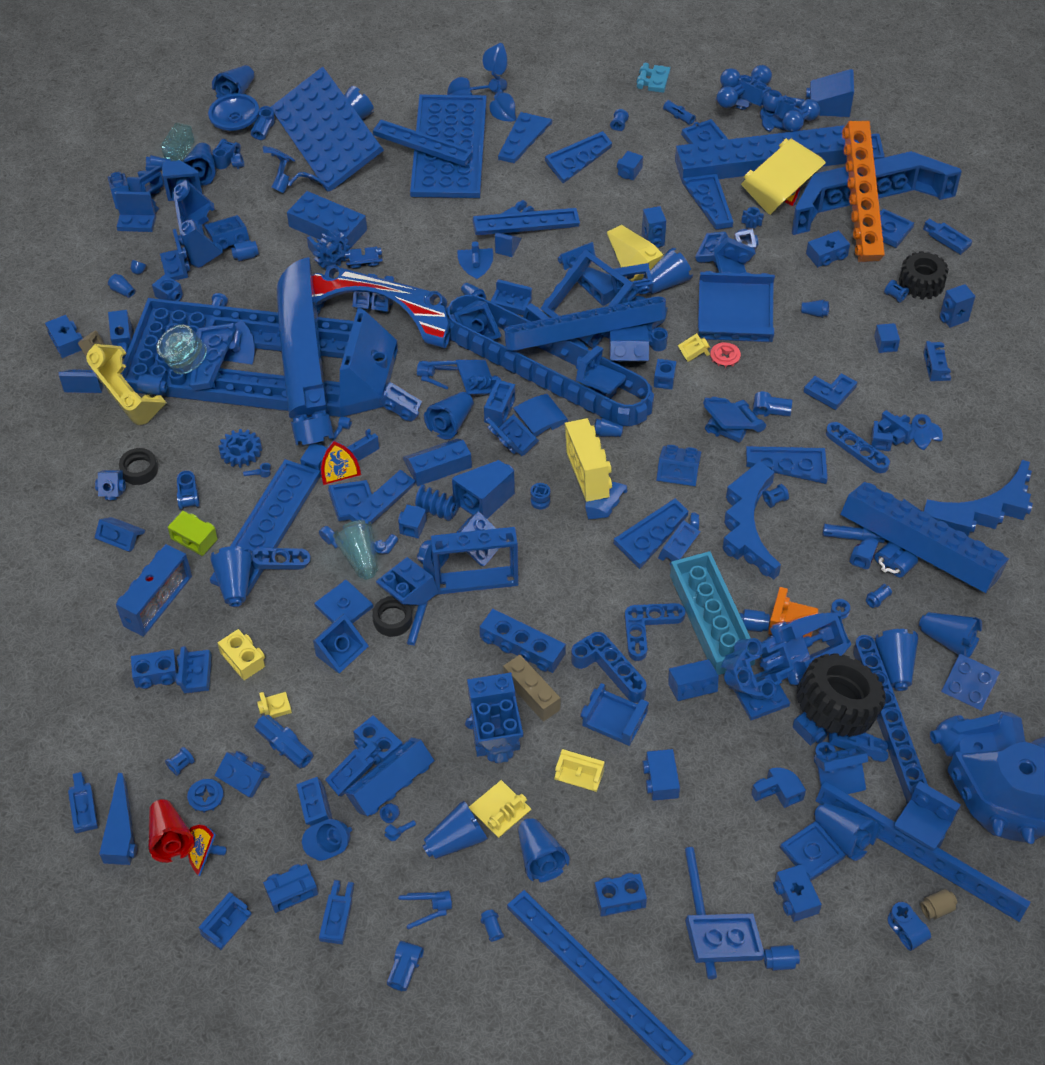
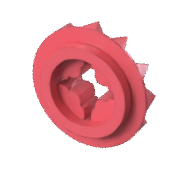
M727 342L716 344L710 353L712 362H716L718 366L724 365L725 368L728 365L733 367L735 363H739L741 356L739 348ZM722 353H724L725 355H728V354H729V357H728V358H727L726 356H723V357H722Z

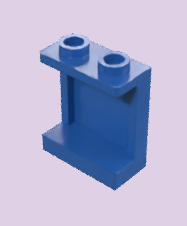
M601 683L598 689L593 690L590 696V704L588 706L585 705L581 712V717L583 718L582 726L630 746L648 713L649 702L640 699L638 704L607 692L605 684Z

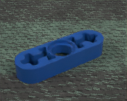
M257 548L252 552L251 565L256 569L299 570L308 565L310 554L305 549ZM257 555L261 556L262 562L259 561ZM282 555L286 561L279 563L275 560V556ZM298 556H301V559H303V562H300V560L297 559V557H298Z

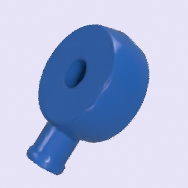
M693 512L690 515V525L698 530L699 514Z
M324 526L319 530L320 537L326 543L332 544L335 549L340 546L331 528Z

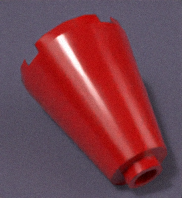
M165 799L157 800L149 808L148 850L151 857L158 862L165 863L173 862L171 858L180 855V859L184 858L194 847V836L170 801Z

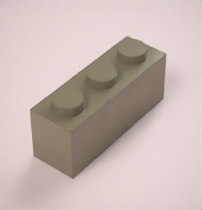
M521 655L503 665V674L512 673L516 693L543 722L560 711V697Z

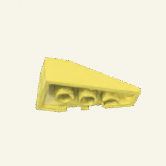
M623 225L607 231L621 268L649 263V269L651 270L663 257V254L653 243ZM643 274L634 275V278L629 280L631 282L638 281L644 276Z

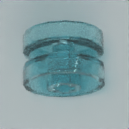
M184 324L168 329L161 336L156 347L158 355L177 374L189 373L196 369L202 363L207 353L206 345L188 325Z

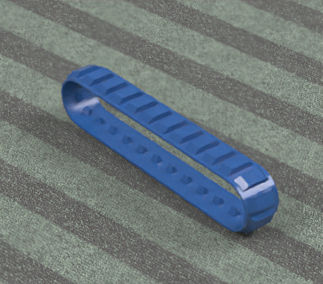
M476 295L457 297L446 308L450 322L448 330L450 339L481 357L619 425L634 426L647 420V416L652 414L654 393L652 392V386L642 376L604 357L601 358L600 365L626 375L625 381L619 388L641 399V402L633 405L618 403L514 350H508L506 346L456 322L454 313L478 300L487 302L497 326L503 330L508 326L531 321ZM569 340L537 346L575 366L578 360L590 351Z

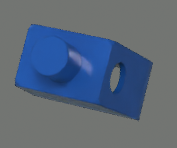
M127 310L108 312L112 345L121 346L127 353L133 338V327Z

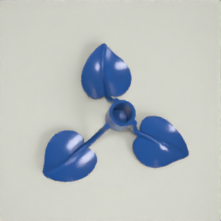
M499 43L486 50L483 55L484 68L487 71H492L491 74L495 77L489 82V85L470 87V81L467 78L458 77L450 83L447 95H472L471 90L490 88L492 92H497L494 95L495 100L489 106L492 116L502 121L512 122L516 121L515 102L509 93H503L507 88L506 80L497 76L502 75L507 68L506 50L503 43Z
M263 146L264 153H271V156H277L280 160L278 173L271 186L272 188L284 193L287 186H291L298 177H306L319 182L328 191V187L321 179L303 171L299 172L289 181L290 177L283 174L287 161L292 160L295 162V159L276 148Z

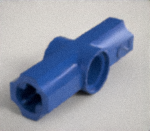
M263 715L258 719L254 726L255 730L269 741L273 750L277 749L280 752V756H286L299 769L306 767L310 763L313 753L299 742L297 736L290 728H283L270 715Z

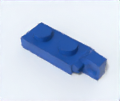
M930 218L925 222L923 230L960 255L972 244L970 238L944 222L942 224L936 223Z
M372 741L365 748L363 746L359 749L355 748L325 781L338 796H343L345 791L354 785L375 762L374 757L382 749L377 743Z
M82 772L73 774L74 786L69 787L68 794L75 833L97 829L98 823L92 787L90 783H85Z

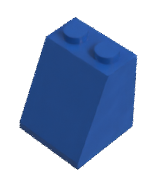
M853 69L810 82V88L806 89V98L813 99L819 103V116L850 117L854 96Z
M647 324L609 331V360L628 362L649 361Z
M497 460L454 476L452 478L453 502L455 503L457 498H459L461 508L471 515L479 511L488 519L515 494L513 468Z

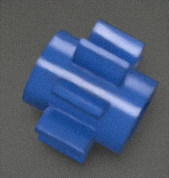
M750 207L747 211H743L741 223H745L746 228L755 229L758 225L762 226L764 213H760V210L756 207Z

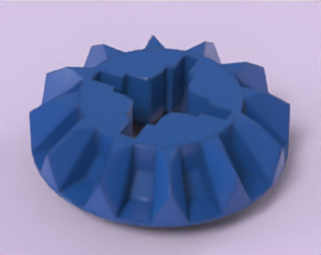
M202 779L195 782L187 794L189 805L195 811L199 810L203 813L208 810L214 811L217 805H221V800L224 797L221 785L212 779ZM207 789L211 797H208L206 802H204L200 796H203Z

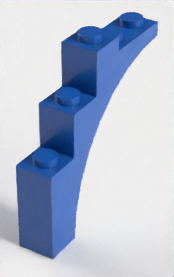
M1022 460L1012 480L1001 490L990 496L960 503L939 502L927 499L924 512L938 521L947 523L949 527L956 531L964 532L967 536H969L970 532L974 533L976 524L996 529L997 524L1002 523L1004 515L1024 520L1025 515L1030 514L1033 505L1032 502H1029L1031 494L1027 493L1028 485H1025V481L1029 482L1032 472L1028 470L1030 462Z
M759 461L727 487L726 498L732 507L726 511L724 523L731 532L724 537L723 549L728 556H733L737 560L744 556L745 560L750 564L756 565L764 576H769L774 580L779 576L781 564L768 552L761 542L755 526L754 511L763 492L773 483L775 472Z

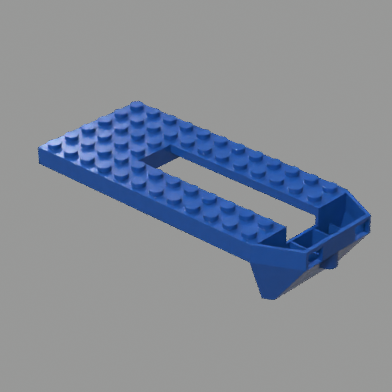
M154 298L147 299L123 361L126 368L120 373L136 393H142V391L137 389L139 376L149 374L164 377L165 381H167V391L162 396L288 411L285 378L283 375L220 368L212 388L193 391L190 386L198 328L230 323L236 324L243 320L253 336L255 348L281 351L278 312ZM359 307L354 321L318 317L321 356L343 358L340 367V382L324 380L328 407L326 414L344 417L383 407L378 402L386 385L390 382L398 352L397 340L366 311ZM383 358L382 361H376L375 359Z

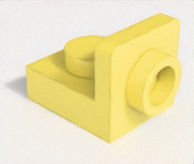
M697 333L678 345L688 362L703 352L707 356L710 355L708 342L705 338L701 339Z
M264 692L259 693L261 701H257L260 714L265 713V715L276 718L292 713L286 692L266 698Z

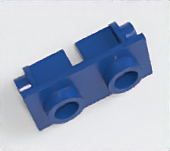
M593 242L561 253L557 257L560 264L563 263L564 270L570 268V263L576 262L578 256L585 249L596 256Z
M377 246L365 248V255H362L361 248L345 251L346 259H350V261H346V264L350 265L351 268L361 267V263H368L369 266L379 265V262L383 261L382 257L378 258V255H382L381 248H377Z

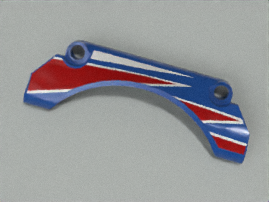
M336 265L329 266L326 269L325 275L321 273L312 275L316 307L332 297L349 292L379 294L397 302L409 313L418 326L425 343L442 348L447 347L450 339V333L448 332L450 322L446 311L447 299L439 292L428 291L351 271ZM339 271L338 277L334 279V274ZM439 297L440 302L434 305V300Z

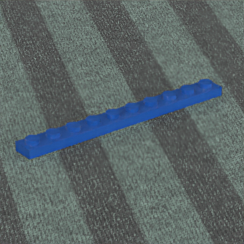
M825 781L821 786L816 802L822 805L830 803L874 819L880 825L878 839L1018 922L1021 921L1031 903L1030 901L940 848L936 847L933 851L894 828V821Z
M525 890L507 904V909L665 1064L686 1065L693 1058V1053Z

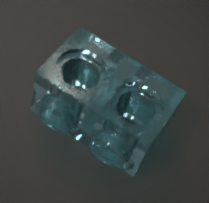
M180 123L174 124L161 144L164 158L171 159V161H182L194 143L191 126Z

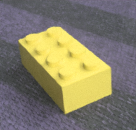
M588 418L566 422V452L586 502L610 497L609 489L612 488V482L609 473H611V465L609 461H606L605 450L601 449L600 439L596 437L594 425H590Z

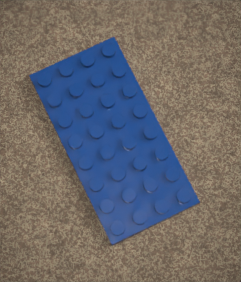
M321 67L271 106L275 116L317 177L328 187V192L332 191L384 151L324 67Z
M419 94L416 131L473 150V156L466 166L414 149L410 188L411 197L480 198L486 95Z

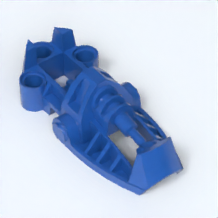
M841 613L813 614L790 622L783 621L772 625L770 628L772 636L763 642L756 638L738 640L734 645V652L725 656L721 667L726 668L724 679L726 684L730 686L728 688L750 694L753 699H771L776 695V685L782 683L781 680L788 678L789 684L798 685L812 660L825 654L830 656V654L836 653L842 656L851 646V642L844 630ZM820 628L818 630L819 634L803 638V635ZM822 639V642L826 641L830 646L809 655L807 647L813 645V642ZM762 654L760 666L765 671L769 669L772 671L755 678L750 662L760 658Z

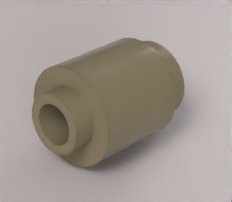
M943 889L925 897L924 901L920 903V907L928 920L932 918L936 920L955 911L957 899L953 892Z

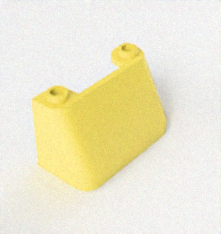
M786 138L779 145L780 149L754 172L750 170L744 176L745 180L741 184L770 215L826 164L822 157L792 138L790 140Z
M94 344L88 351L86 358L99 381L133 423L138 425L148 423L167 402L161 395H156L153 398L149 395H144L141 398L120 374L126 368L122 363V357L127 354L121 346Z

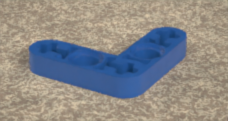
M677 603L632 605L627 607L625 610V627L629 657L634 661H641L647 656L645 625L681 623L685 619V608ZM655 611L660 613L661 616L659 618H652L649 614ZM673 611H677L679 616H675ZM633 612L636 613L637 618H633ZM643 612H646V618H643ZM639 630L642 634L639 637H634L630 632ZM635 643H639V654L635 651Z

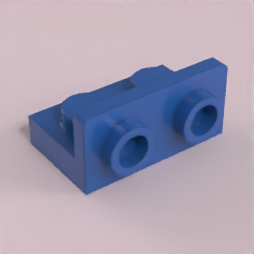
M726 231L706 234L695 256L697 262L714 261L716 268H718L713 250L728 237Z

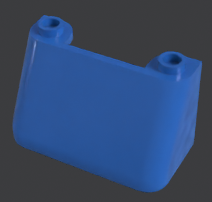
M185 180L181 184L176 185L173 196L179 231L189 262L196 268H199L222 254L223 250L220 244L213 243L203 233L202 224L209 220L207 217L209 210H215L214 203Z

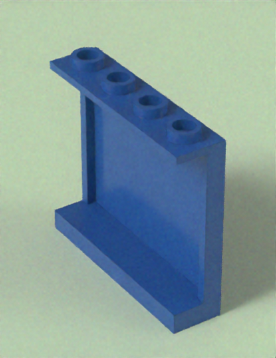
M712 271L700 272L699 337L706 340L773 342V284L775 275H769L768 273L751 274L748 272L742 274L732 272L714 273Z

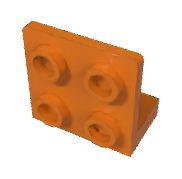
M780 587L770 620L768 634L772 635L770 630L772 625L817 614L818 608L790 602V598L787 597L788 589ZM813 631L803 635V638L806 636L812 637Z

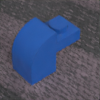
M771 768L768 771L767 779H760L753 785L751 795L756 802L776 794L782 806L786 808L803 801L806 789L792 771L785 768Z

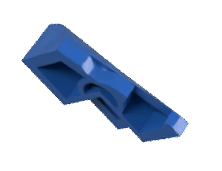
M612 482V488L609 489L610 497L586 502L585 508L588 519L609 517L612 509L620 502L619 497L621 494L627 493V485Z

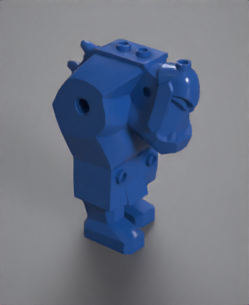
M998 711L994 714L975 719H964L961 715L945 719L936 727V730L930 732L932 743H939L946 756L952 757L947 771L970 813L979 821L983 828L994 836L1033 844L1036 839L1045 836V737L1036 739L1031 743L1026 742L1021 717L1005 711Z

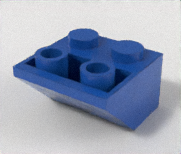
M408 557L376 581L377 585L402 604L424 605L438 593L434 577Z

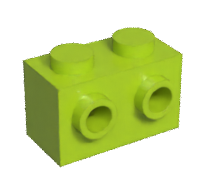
M182 511L167 527L172 540L201 556L218 540L216 529L211 523H205L196 515L188 514L185 511Z

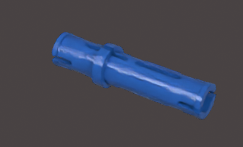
M825 523L823 525L822 535L824 537L861 540V542L870 537L879 540L880 543L885 542L883 537L864 527L856 528Z

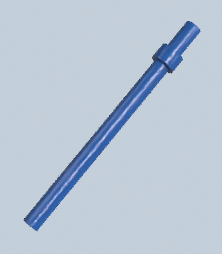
M687 847L685 848L696 915H706L694 848ZM705 962L707 978H717L715 963Z

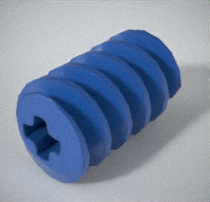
M421 485L416 495L415 506L426 509V513L430 512L431 515H437L446 521L453 519L460 507V499L457 498L454 503V496L451 495L447 500L446 493L439 497V490L432 494L433 489L431 487L425 491L426 486Z

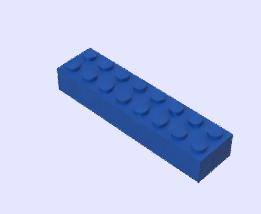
M864 482L848 495L840 514L984 593H987L999 580L1009 560L1000 551L988 548L983 542L971 539L964 532L956 531L949 527L947 523L930 517L928 513L913 508L911 504L894 498L892 494L877 489L871 483Z

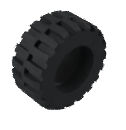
M833 653L829 656V654H825L812 660L802 676L796 691L797 700L800 703L802 712H806V717L810 721L813 720L816 726L819 728L823 727L827 730L826 732L831 734L837 733L838 736L844 737L848 735L852 737L861 735L872 727L885 705L886 694L882 682L878 681L879 677L876 673H872L871 668L867 665H862L861 661L853 660L847 655L839 656V654Z

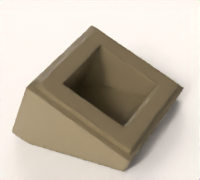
M96 330L78 342L86 357L94 344L105 345Z

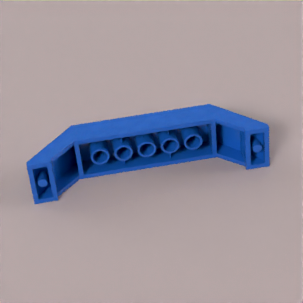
M912 151L874 160L878 199L913 190L938 197L939 200L956 196L962 172L960 168ZM846 167L813 174L795 207L792 227L793 235L809 232L811 223L818 213L850 206L849 197L851 191L847 185L849 173L846 171Z

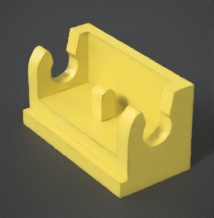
M562 749L555 769L554 779L597 792L604 773L605 762Z

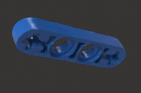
M838 422L828 424L826 436L874 472H887L890 465V460L887 456ZM852 440L855 442V444L848 445L845 443V441ZM867 451L870 453V455L863 456L860 454V452Z

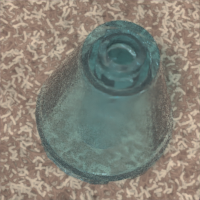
M358 520L342 526L344 530L341 532L336 530L334 532V542L360 578H373L378 571L371 522L368 521V524H366L365 520Z

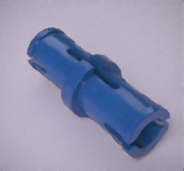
M667 100L663 106V109L673 114L674 118H679L689 125L696 119V116L686 111L683 106H678L670 100Z

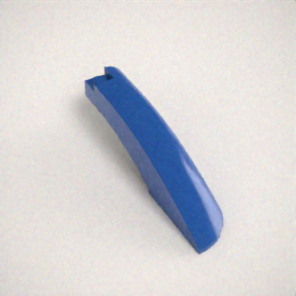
M307 257L291 264L283 272L277 285L279 332L290 418L301 414L312 415L320 410L328 412L310 258Z

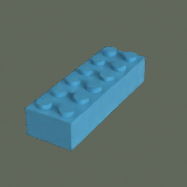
M710 551L672 561L670 577L705 656L710 660L718 675L724 674L726 668H722L721 665L725 656L734 652V645L738 640L750 639V635ZM755 660L750 662L751 666L755 665Z

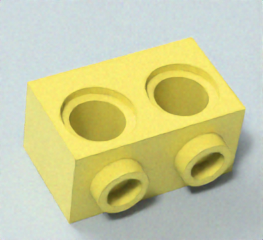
M239 629L218 642L221 655L243 680H246L265 667L263 660L265 656L261 649H256L251 638L247 634L243 635Z

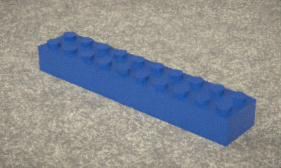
M843 125L676 146L675 162L682 182L683 178L717 174L718 179L742 177L750 170L754 172L780 149L779 145L786 138L788 140L792 138L822 157L826 162L824 166L846 164L847 155L844 154L845 139L842 137V130L845 127Z

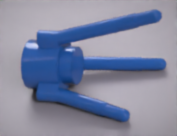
M419 361L417 376H421V381L448 389V386L429 377L434 376L435 369L458 370V367L441 366L456 365V361Z
M449 890L435 893H408L398 897L399 900L431 899L432 909H437V912L408 924L407 929L421 925L436 917L447 915L446 910L452 909Z

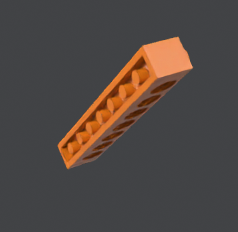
M848 121L842 130V137L845 139L844 154L847 155L846 171L849 173L847 185L851 191L849 203L852 205L853 210L851 220L854 222L853 238L856 239L855 255L858 256V262L880 261L885 254L870 121Z

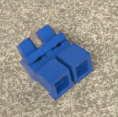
M370 273L368 274V275H371V276L378 277V276L375 275V274H370ZM393 276L384 277L386 280L394 281ZM353 292L352 307L369 309L372 303L371 309L388 311L389 305H393L394 301L375 293Z

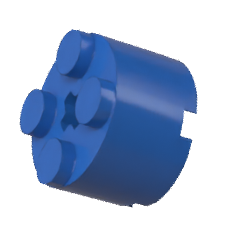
M326 410L316 411L309 417H307V414L297 415L291 421L296 445H299L301 441L302 445L324 441V437L329 436V439L334 437L330 415L326 414Z

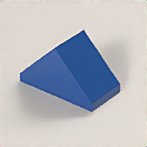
M495 233V253L513 257L522 238Z

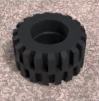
M919 251V253L914 252L903 261L899 285L903 288H908V295L912 294L913 298L917 296L921 300H924L925 297L932 299V296L936 298L943 292L949 271L948 265L937 254H931V252L924 253L923 251Z

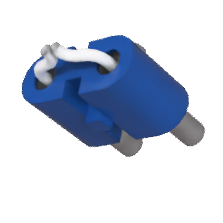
M889 541L875 554V560L882 566V571H889L901 578L918 563V556L907 550L903 551L901 547Z

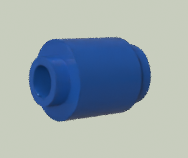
M251 240L236 243L234 248H231L233 258H237L238 262L255 258L256 255H259L256 241L251 242Z
M149 374L140 375L137 382L138 390L152 395L162 396L163 393H166L168 387L164 377Z
M744 609L743 613H739L748 631H768L769 614H765L764 611Z
M793 945L770 946L769 949H764L766 969H772V971L795 969L796 964L800 963L798 949L794 950Z

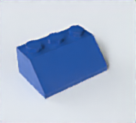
M457 438L403 457L417 487L472 468L471 453L464 440Z

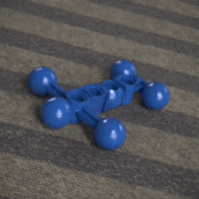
M766 65L756 66L751 72V76L740 75L733 68L724 70L720 76V82L723 87L717 93V102L723 108L733 107L738 101L739 96L760 107L763 105L767 111L774 112V114L782 118V124L789 132L799 131L804 125V120H815L820 114L819 103L813 99L804 100L799 108H797V101L794 98L787 97L786 95L782 96L779 91L771 90V87H768L767 84L772 79V72Z

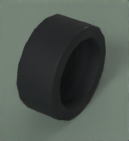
M145 448L131 449L125 452L119 460L118 465L119 469L123 470V479L129 484H146L157 475L158 466L155 455ZM146 460L150 463L148 468L142 472L132 473L127 471L129 464L134 461Z
M393 596L379 600L375 604L372 614L376 630L388 637L399 636L408 631L412 625V608L410 604H402ZM397 608L404 612L405 618L399 623L387 624L381 621L380 615L387 609Z

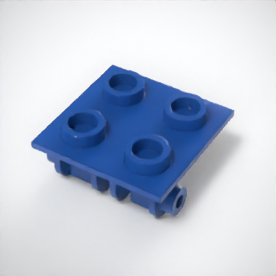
M456 360L467 395L490 394L496 381L501 380L496 375L491 376L486 360Z
M959 654L941 692L982 710L1000 672Z

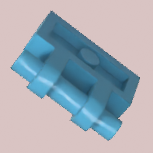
M643 63L639 70L640 75L636 81L637 88L642 89L643 86H648V91L664 93L670 74V67L654 65L653 69H649V64Z

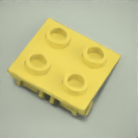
M502 780L469 806L471 812L498 838L532 810L525 803L527 801L526 797L523 794L516 795Z

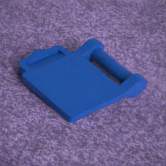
M711 397L704 399V407L724 429H754L757 432H761L766 428V423L756 417L749 409V404L745 400L731 403L726 398Z

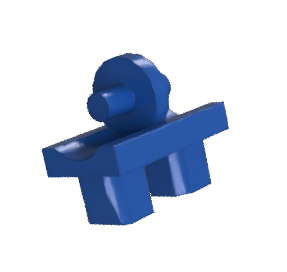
M886 410L882 413V420L878 422V432H891L895 445L901 442L909 444L912 432V425L909 424L910 417L907 415L901 417L894 416Z

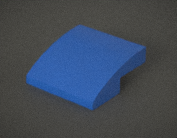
M548 394L536 396L514 407L515 413L535 437L549 428L554 430L568 422L567 417Z

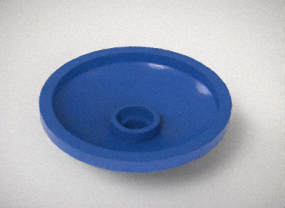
M239 93L228 94L218 98L211 104L208 116L210 122L215 127L226 131H237L248 127L257 119L259 106L257 101L249 95Z

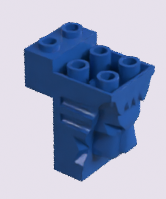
M512 673L467 679L477 757L487 755V759L495 763L508 762V759L514 755L513 751L520 750L519 739L523 737Z

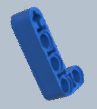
M594 632L573 645L571 649V663L574 667L583 669L597 662L628 700L639 703L640 699H645L647 687L645 679L604 633Z

